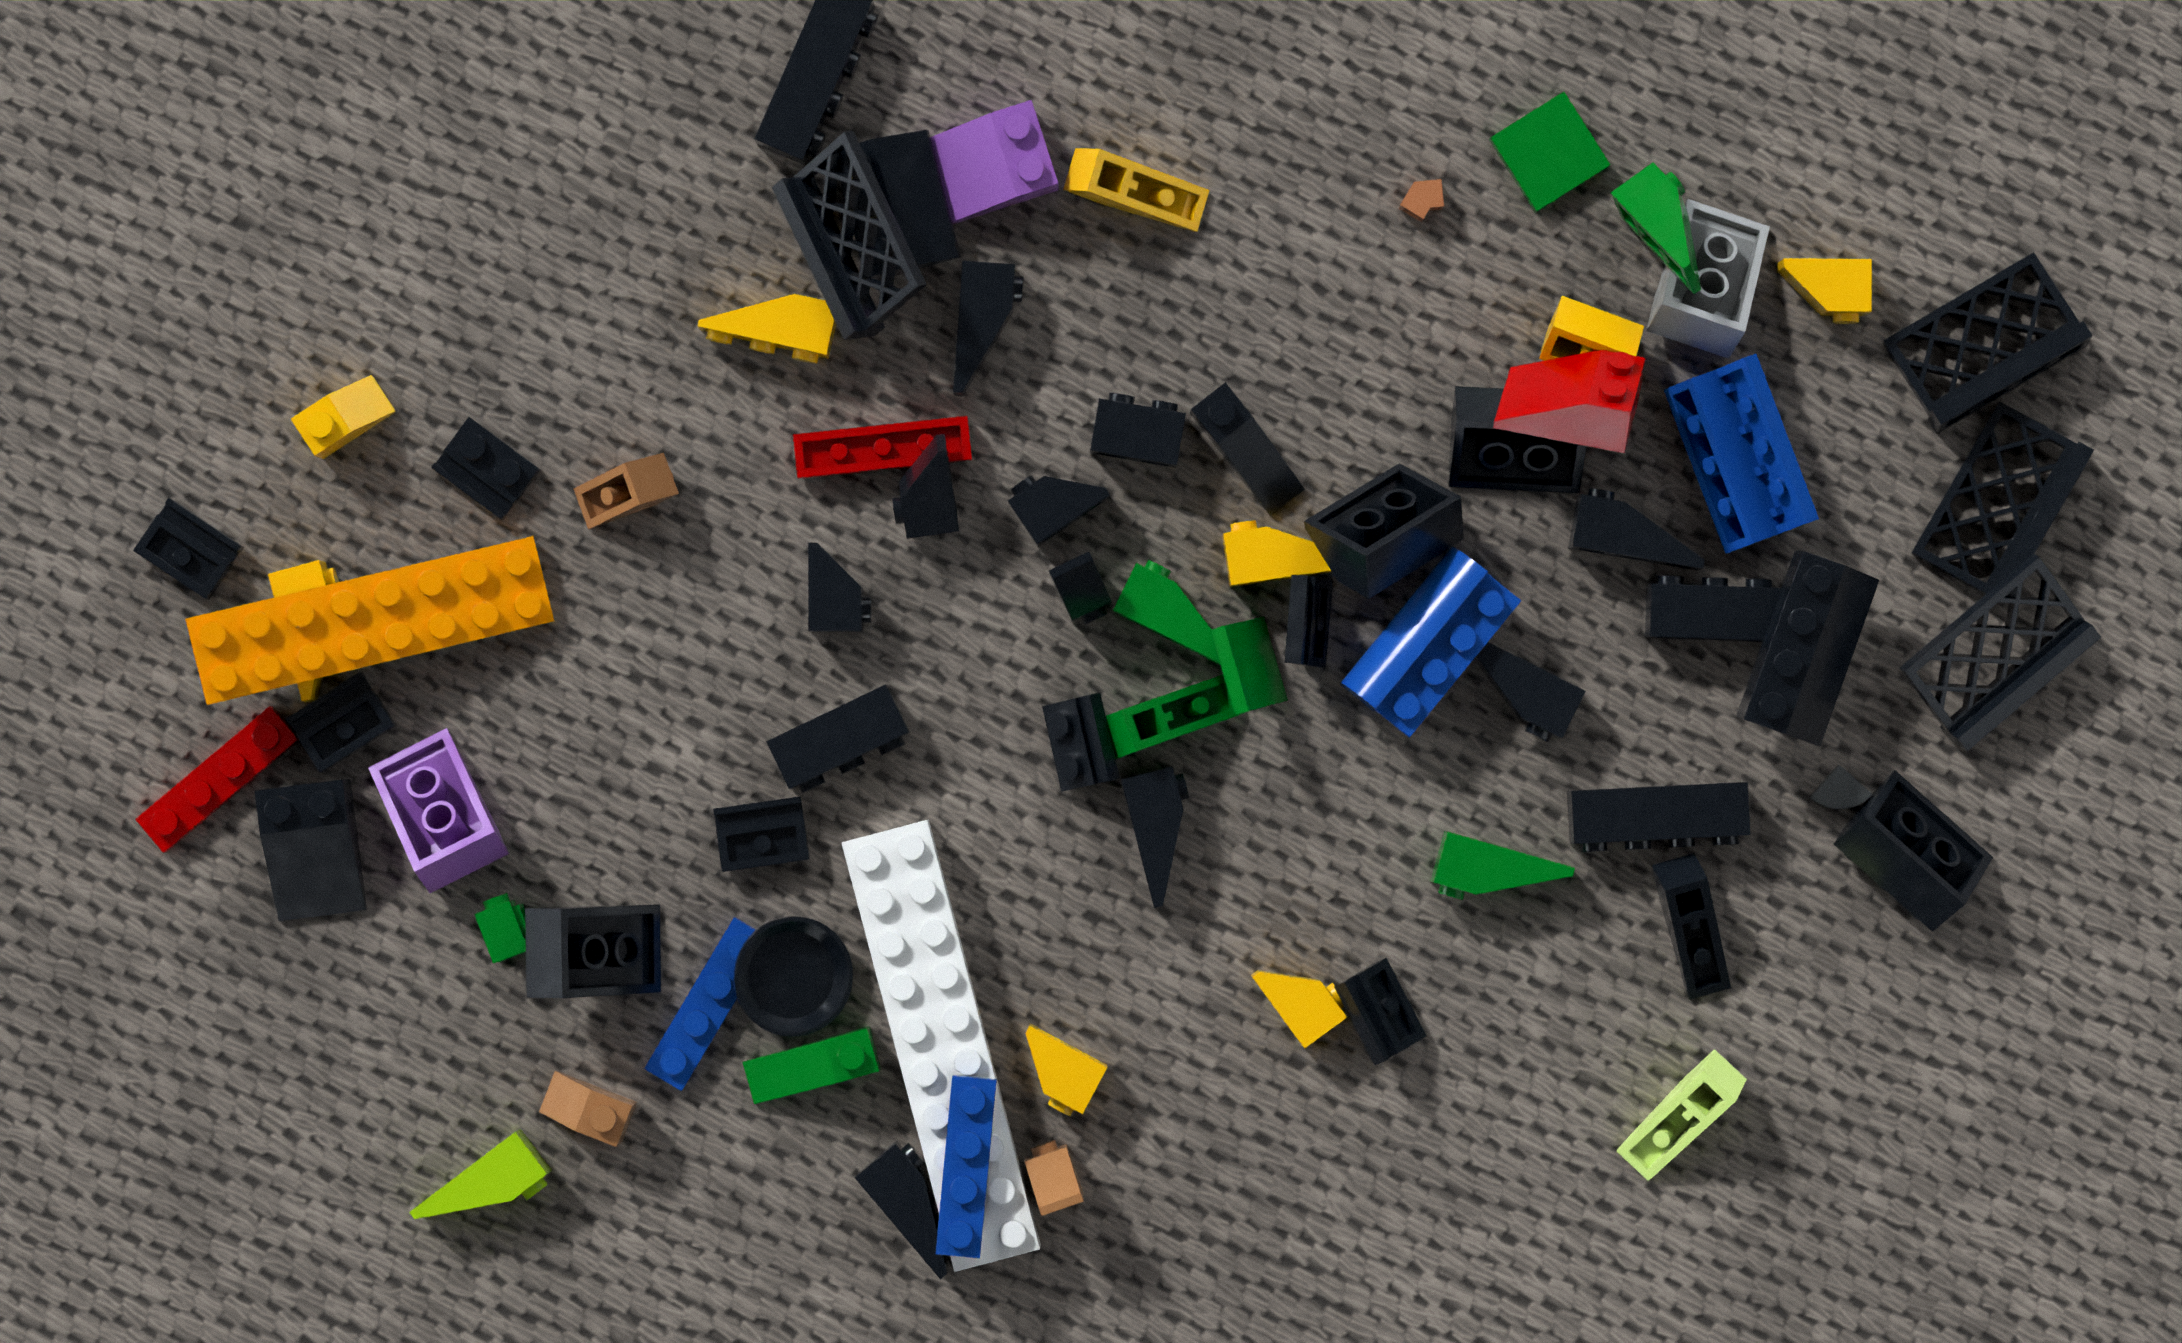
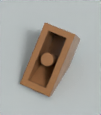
M664 453L623 463L574 488L588 530L650 508L679 494Z
M555 1071L539 1112L576 1132L617 1147L623 1141L637 1102Z
M1051 1140L1030 1148L1033 1156L1025 1158L1024 1162L1041 1216L1084 1202V1193L1067 1144L1057 1147L1056 1141Z

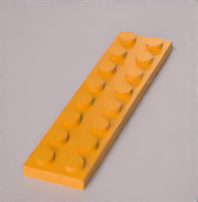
M534 536L202 614L186 618L185 620L206 704L210 705L553 622L554 618Z

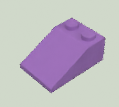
M1032 100L986 114L930 137L952 224L1059 190V183Z
M447 728L368 767L412 868L429 893L509 854L499 830Z

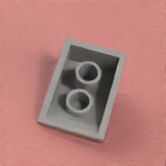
M1687 199L1685 207L1689 216L1701 290L1693 294L1665 265L1655 293L1646 331L1729 359L1746 331L1770 226Z

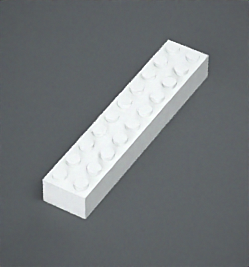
M925 820L841 843L939 1212L952 1075L997 1079L930 822ZM998 1080L996 1083L980 1258L950 1256L954 1272L1040 1250L1041 1247Z

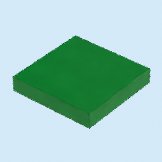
M1565 92L1560 93L1489 138L1492 146L1535 213L1610 167L1609 161Z
M1264 616L1211 629L1233 711L1236 715L1288 701Z

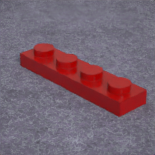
M968 416L793 434L797 478L805 479L908 468L913 465L933 438L940 434H945L949 463L972 461Z
M269 706L135 820L163 853H167L299 741L296 733L275 708Z

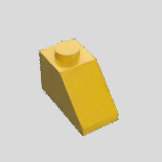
M1783 258L1777 263V272L1821 316H1833V323H1859V316H1865L1872 312V259Z
M370 375L326 395L292 417L291 421L314 456L325 459L394 414L396 410L373 375Z
M1260 970L1251 975L1304 1049L1347 1018L1342 1011L1344 1005L1333 983L1325 987L1317 979Z
M1030 1024L1025 1034L1043 1093L1051 1097L1047 1104L1068 1116H1071L1074 1110L1083 1114L1108 1068L1107 1064Z

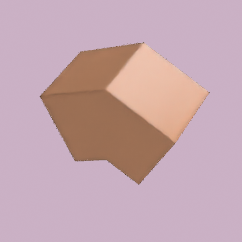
M1442 180L1414 182L1398 209L1420 222L1423 221L1428 211L1442 210L1444 207Z

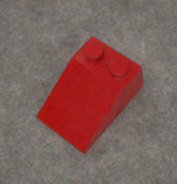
M1597 350L1510 367L1493 428L1625 453L1640 397L1646 358L1630 355L1625 352Z

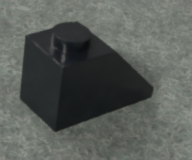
M940 434L933 438L899 481L900 497L892 498L896 524L904 523L907 539L959 531L945 434Z
M1031 475L1010 489L1014 497L1008 500V504L1038 547L1109 499L1110 494L1104 487L1043 476L1036 481Z
M808 543V631L863 632V623H871L872 621L871 596H863V588L818 543Z
M1089 551L1049 570V575L1072 622L1081 618L1083 625H1086L1107 615L1104 607L1111 604L1112 601Z

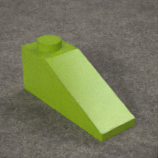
M519 1129L409 1213L414 1219L509 1202L521 1194L526 1200H529L548 1185L543 1177L552 1170L523 1131Z

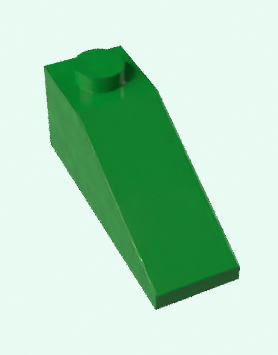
M1652 162L1613 190L1611 195L1623 221L1693 294H1696L1701 290L1689 216L1681 197L1686 192L1679 179L1672 172L1665 175Z
M1150 560L1147 561L1145 567L1136 563L1113 612L1220 665L1211 628L1178 584L1168 579L1171 571Z
M1220 675L1106 715L1115 758L1118 759L1241 714L1236 715L1234 713L1224 676Z
M1444 831L1430 882L1440 884L1439 894L1463 900L1465 892L1477 895L1572 877L1575 868Z
M870 1026L742 1062L754 1104L879 1072L881 1069Z

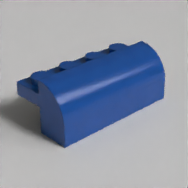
M1757 354L1744 357L1664 390L1725 554L1819 519Z
M1451 547L1340 682V685L1373 712L1376 711L1405 736L1410 738L1519 605L1521 600L1489 575L1485 568L1460 550Z

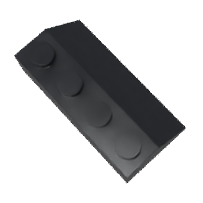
M1795 550L1736 717L1821 746L1879 579L1806 551Z

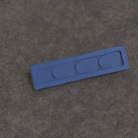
M736 917L733 918L644 1068L645 1070L678 1090L683 1091L737 1000L733 981L734 966L741 947L756 930L755 928Z
M952 1075L936 1243L937 1255L980 1258L997 1079Z

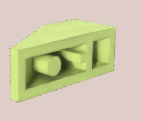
M1714 1049L1677 1084L1621 1144L1617 1152L1649 1181L1737 1101L1747 1079Z

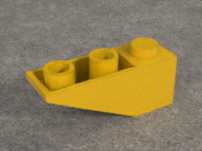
M792 294L700 319L697 326L701 331L707 332L706 339L713 342L732 345L733 338L750 341L749 349L775 354L776 347L793 351L792 358L795 360L817 364L819 357L829 359L836 322L825 300Z

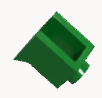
M508 893L482 902L485 910L474 915L493 964L526 952L524 905H517L515 900L510 901Z

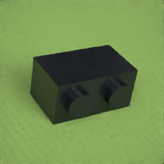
M1109 393L1108 400L1099 398L1090 448L1091 454L1172 468L1177 467L1186 413L1177 412L1178 404L1152 400L1151 407L1134 404L1135 397L1119 393Z

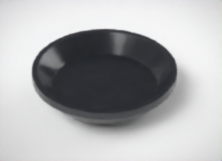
M781 917L759 927L744 942L734 966V989L743 1011L759 1027L780 1036H805L826 1027L843 1010L852 989V962L845 944L828 926L807 917Z

